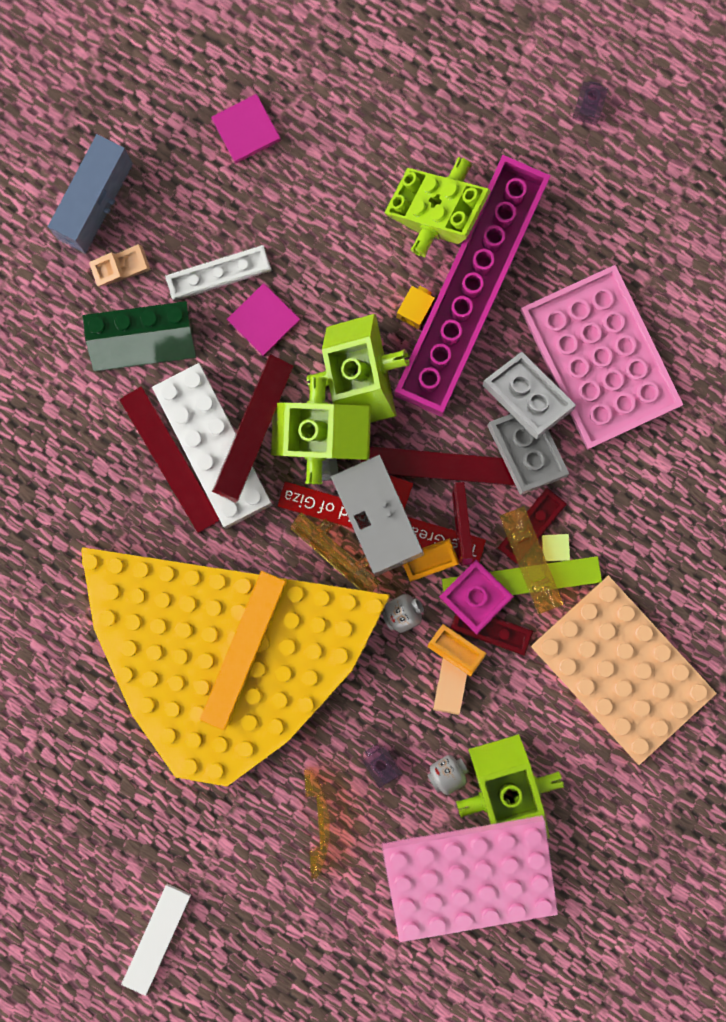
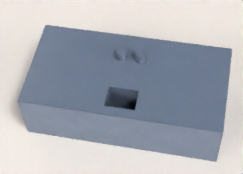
M96 134L48 225V228L59 241L86 254L106 214L110 213V207L114 205V199L133 165L124 147Z

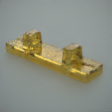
M523 506L500 515V521L537 613L541 614L564 605L525 507Z
M300 513L290 529L359 590L373 592L381 582L366 570L369 563L365 554L356 561L326 535L333 526L329 521L324 519L317 527L303 513Z

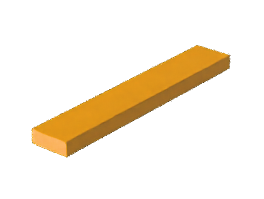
M265 571L260 572L199 720L223 731L226 730L285 588L286 580Z

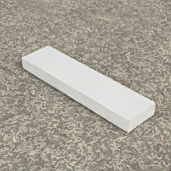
M264 245L166 275L165 278L174 302L272 270Z
M166 884L121 985L146 996L191 894Z

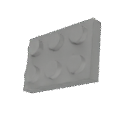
M520 352L483 382V386L536 440L571 413L576 406L523 352Z
M511 414L488 423V429L520 495L569 475L549 430L536 440Z

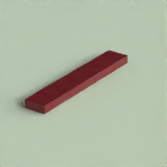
M272 354L268 356L211 492L235 503L239 500L293 365Z
M141 386L120 398L119 401L197 533L199 534L218 523L220 519L143 387Z
M371 446L369 449V459L380 455L389 475L516 486L503 458Z

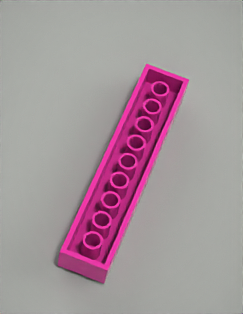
M502 155L488 186L491 192L468 237L463 241L410 356V364L405 367L395 389V397L442 417L551 175Z

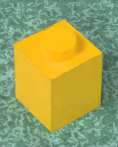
M411 286L397 312V318L420 330L434 304L435 298L431 296L432 292L422 286H418V288Z

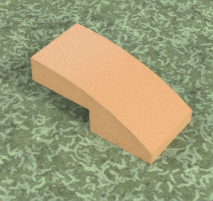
M139 244L117 254L111 252L89 262L98 287L113 284L151 270L143 246Z
M442 658L433 710L459 715L467 674L444 658Z

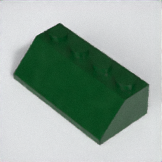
M187 301L82 315L85 341L94 372L197 358L191 309Z

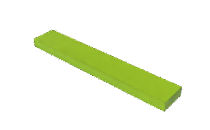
M598 556L490 572L512 595L602 582ZM458 577L441 579L443 592Z

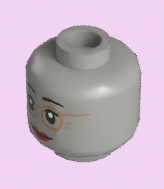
M402 594L385 605L383 618L390 630L404 633L421 623V613L424 612V608L418 598L414 599L408 594Z
M447 755L430 766L431 773L428 774V778L437 793L442 791L443 794L449 795L466 785L467 779L465 774L469 771L461 758L456 760L452 755Z

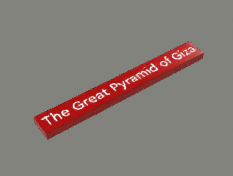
M284 482L277 507L354 529L340 497ZM366 514L357 517L361 530L371 525ZM408 517L421 548L450 538L459 560L455 530ZM471 535L473 552L471 563L475 560L480 563L486 539Z

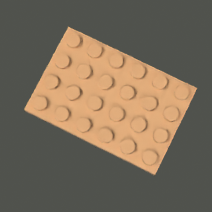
M609 575L530 646L638 765L717 694Z

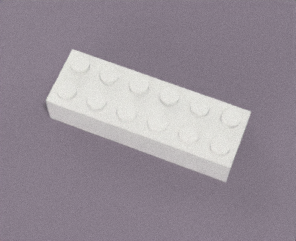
M199 363L152 387L225 529L273 505L253 466L240 498L236 503L211 492L236 433Z

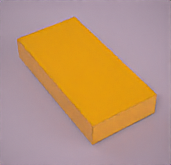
M449 538L422 548L424 556L403 564L411 582L459 564V560Z
M442 624L427 646L469 676L473 675L487 654L444 624Z

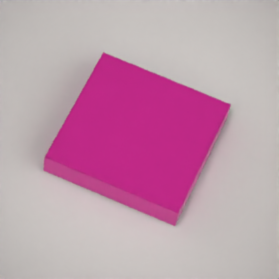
M257 94L211 117L235 164L281 141Z
M263 283L227 318V321L264 357L300 322V319Z
M477 560L439 596L475 634H478L514 597Z

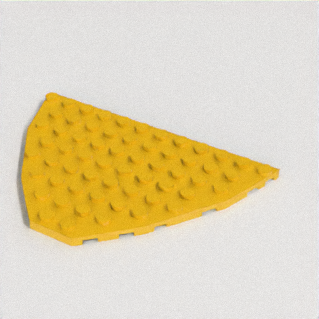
M82 547L81 550L94 631L133 718L176 778L221 786H229L286 744L343 680L347 678L357 664L390 598L389 594L281 578L286 580L287 583L227 728L223 731L199 719L259 574Z

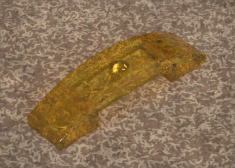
M305 767L306 797L317 796L320 847L310 848L309 851L311 879H317L328 850L330 816L327 799L319 779L311 767Z

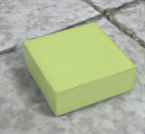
M569 534L541 536L543 562L570 560Z

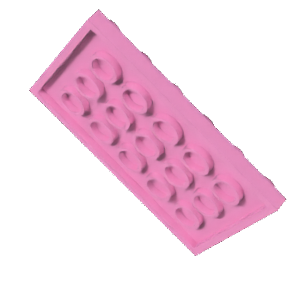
M616 265L521 308L520 311L556 386L576 404L575 409L570 415L587 450L683 406L681 398Z
M543 816L382 844L399 942L558 915Z

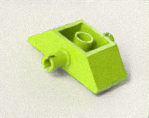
M457 157L456 163L448 177L407 168L384 213L419 233L413 247L410 249L414 254L426 257L434 238L460 244L468 237L491 191L489 188L463 182L472 167V163L467 159Z
M376 314L328 326L322 346L326 371L307 375V381H310V377L327 378L326 387L329 386L333 404L371 406V423L396 417L388 370L409 366V359L405 360V358L409 357L407 351L403 349L384 355Z
M310 377V396L307 403H277V408L272 417L271 455L304 457V460H307L305 484H323V460H326V458L369 460L371 406L328 404V402H325L327 378Z
M519 734L468 749L480 792H478L479 795L456 801L460 817L463 818L464 816L484 811V813H487L491 825L543 816L547 839L550 838L540 797L542 793L564 788L563 782L560 780L562 778L559 771L538 778L533 776L531 765ZM507 789L516 791L511 801L507 797H503Z

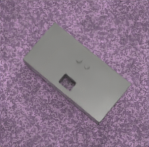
M380 455L331 476L375 576H379L424 556Z

